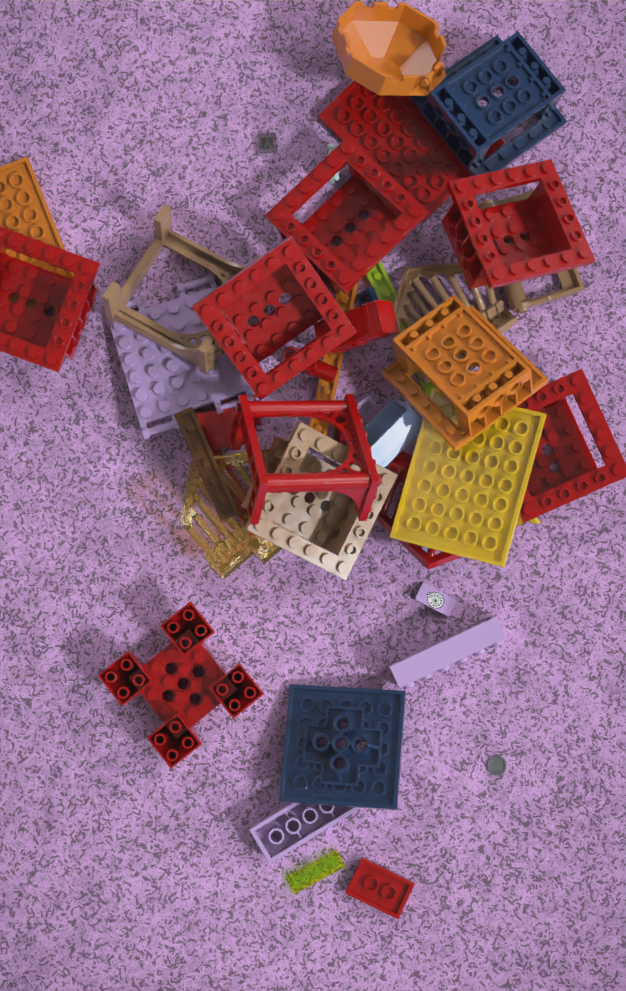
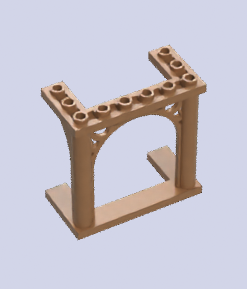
M164 204L154 218L156 237L121 290L119 284L112 281L103 294L102 299L106 319L113 324L117 320L199 366V372L206 375L209 370L212 371L214 369L218 355L224 353V350L208 329L194 334L177 333L127 307L126 304L164 247L209 270L217 276L222 284L249 265L228 261L174 232L171 208ZM202 337H205L203 342L200 344V339ZM191 339H195L196 347L193 346V342H189Z

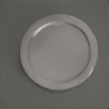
M493 756L487 762V768L493 775H501L506 770V761L501 756Z

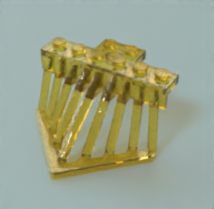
M269 449L261 450L263 461ZM247 453L214 456L225 482L243 503L246 497L245 493L224 466L233 465L250 489L253 480L242 465L249 463ZM194 460L191 461L180 524L206 553L204 558L210 569L224 580L252 555L265 564L283 549L246 530L245 527L249 521V516L236 503L235 506L239 513L236 516L243 524L240 525L231 517L225 521L233 529V532L226 529L200 496L196 494L198 488L213 506L203 482L199 479L200 474ZM194 504L198 506V508L204 513V515L209 519V521L215 526V528L225 538L224 540L218 538V536L213 532V530L198 514L197 510L194 509ZM192 519L216 547L211 548L192 526Z

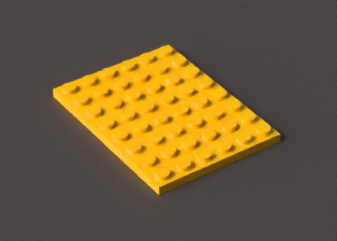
M432 388L429 397L457 425L455 406L438 389ZM515 407L456 452L423 419L390 538L505 568L546 414Z

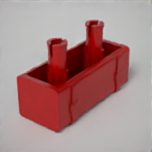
M375 300L344 312L357 333L326 355L345 353L351 349L365 346L373 341L398 333L392 302ZM324 319L314 324L316 337L330 328Z

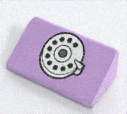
M422 583L414 600L447 617L450 616L457 601L425 583Z

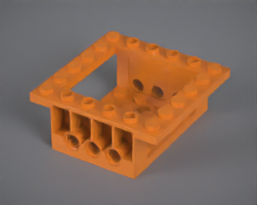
M455 295L392 339L397 361L382 371V376L455 452L548 383V378L474 306L468 308ZM460 353L466 354V357L463 359L456 358ZM471 366L479 367V370L476 372H471L468 369ZM419 370L455 406L457 425L410 376Z

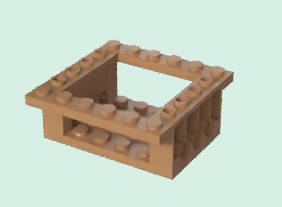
M298 421L289 439L275 437L263 461L266 474L327 472L336 468L307 453L308 448L342 465L348 457V447ZM376 463L377 473L381 476V485L377 488L376 499L373 500L372 511L369 513L367 521L358 520L355 510L356 502L345 494L332 491L311 492L312 500L307 503L304 496L308 492H295L293 494L281 492L266 493L259 524L250 525L249 520L245 529L346 580L398 475ZM349 464L353 470L360 471L357 465ZM253 483L241 505L245 509L248 507ZM326 500L328 508L322 511L320 505Z

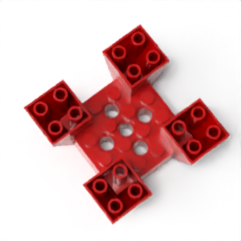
M191 601L160 625L172 643L146 664L133 653L127 651L97 675L121 706H124L141 693L164 724L150 734L147 739L170 769L202 745L194 724L219 704H222L234 719L264 695L240 663L226 673L203 643L215 631ZM169 663L176 665L177 670L175 673L168 672L167 665ZM196 666L203 667L204 674L202 676L195 675L194 668ZM181 678H186L189 682V686L186 689L181 688L179 685ZM166 690L172 691L174 695L171 701L164 698ZM193 693L200 695V703L195 704L191 701Z

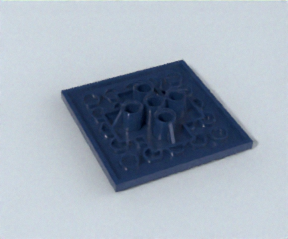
M290 684L279 802L398 811L406 691ZM347 721L348 726L345 729H339L340 722ZM321 739H326L325 747L319 748L318 742ZM345 740L346 746L343 749H338L337 743ZM359 742H366V747L363 750L356 749ZM338 760H344L345 762L341 769L335 768Z

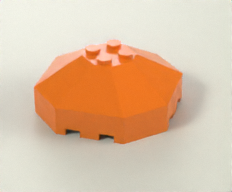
M355 1L337 19L332 34V40L345 75L377 95L428 96L429 92L435 89L446 77L444 63L440 59L447 44L443 35L438 34V22L407 3L398 2L397 7H388V2H373L372 6H363V1Z

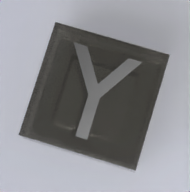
M276 133L257 134L259 154L278 153Z

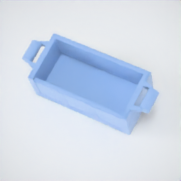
M402 396L397 399L393 398L364 427V430L367 431L368 444L372 447V457L376 460L377 464L384 468L419 434L422 420L408 405L409 403L406 400L402 402L404 399Z

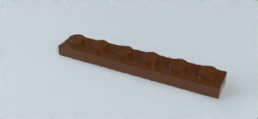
M193 407L174 414L220 522L238 515V510Z

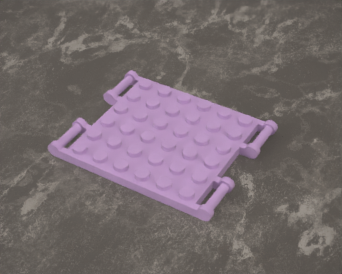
M209 273L206 277L184 284L182 282L176 284L180 298L146 309L144 308L141 296L135 297V300L128 301L126 304L131 309L138 307V313L171 331L181 334L199 333L208 328L192 308V305L214 291L217 285L213 273ZM209 283L211 285V288L198 291L189 295L185 294V291L194 289ZM117 320L114 324L109 322L145 440L151 438L150 436L173 428H176V430L180 429L174 414L193 407V410L215 403L219 415L223 412V409L236 407L238 400L222 405L220 401L246 393L248 401H254L249 384L225 351L216 358L217 363L212 371L209 370L205 375L199 372L198 365ZM202 337L200 339V344L203 342L205 337ZM191 339L189 342H193V346L196 347L195 339ZM170 417L173 418V421L151 428L147 427V425Z

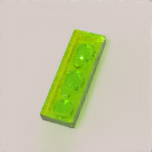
M336 848L288 874L285 878L295 895L341 870L346 865Z

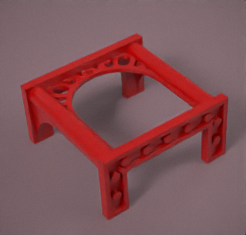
M345 394L344 400L248 401L247 395H239L230 432V440L233 450H241L242 442L244 441L254 483L247 507L250 525L259 524L266 493L332 491L345 494L356 502L355 510L358 520L367 521L368 515L372 511L373 500L376 499L377 488L381 485V476L377 473L376 460L372 457V447L368 444L367 431L363 428V419L359 415L358 403L355 402L353 394ZM252 417H310L324 421L335 428L333 434L335 441L344 446L347 443L348 457L342 465L327 472L266 474ZM349 464L357 465L360 471L353 470Z

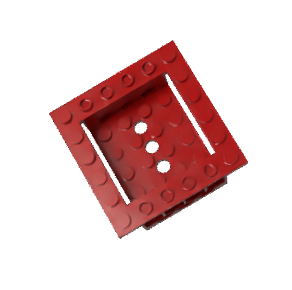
M347 136L265 215V218L279 231L283 241L289 236L293 237L321 280L335 294L340 290L346 294L427 217L429 211ZM347 164L351 178L303 224L296 220L292 215ZM367 212L369 217L366 220H361L359 215ZM349 225L356 227L352 233H347L345 229ZM335 238L342 240L339 246L332 245V241Z
M552 159L457 179L447 183L446 186L453 204L441 222L469 289L488 285L489 289L590 265L595 262L593 253ZM539 182L529 198L479 210L474 196ZM520 234L526 235L528 241L523 240ZM503 238L509 239L512 244L508 245L504 242Z
M0 226V352L59 373L64 359L72 360L99 291L94 284V280L101 264ZM3 247L75 273L73 279L11 257L3 250ZM14 293L18 294V301L16 303H10V295ZM30 300H35L37 303L36 308L33 310L27 309V303ZM47 307L54 308L52 316H45L44 311Z
M292 236L286 238L192 305V308L260 401L357 333ZM283 293H288L290 295L289 300L284 303L281 302L280 296ZM266 305H273L274 310L272 313H264ZM249 317H258L257 323L255 325H249ZM322 318L330 327L328 330L267 373L264 372L260 365L261 361Z
M582 369L546 384L517 406L546 414L543 426L544 436L540 438L519 513L523 523L626 478V463ZM572 394L605 463L600 468L597 467L566 400ZM547 444L552 447L550 455L543 454V445ZM552 462H557L560 465V470L556 473L550 470Z

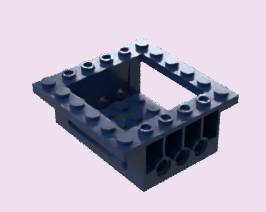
M519 31L504 41L496 35L445 70L446 77L435 89L430 91L428 96L409 97L471 176L502 170L567 123V120L556 108L566 89ZM492 90H500L502 96H495ZM478 100H485L487 102V106H480L478 104ZM534 114L539 119L537 123L486 159L484 158L489 147L494 142Z

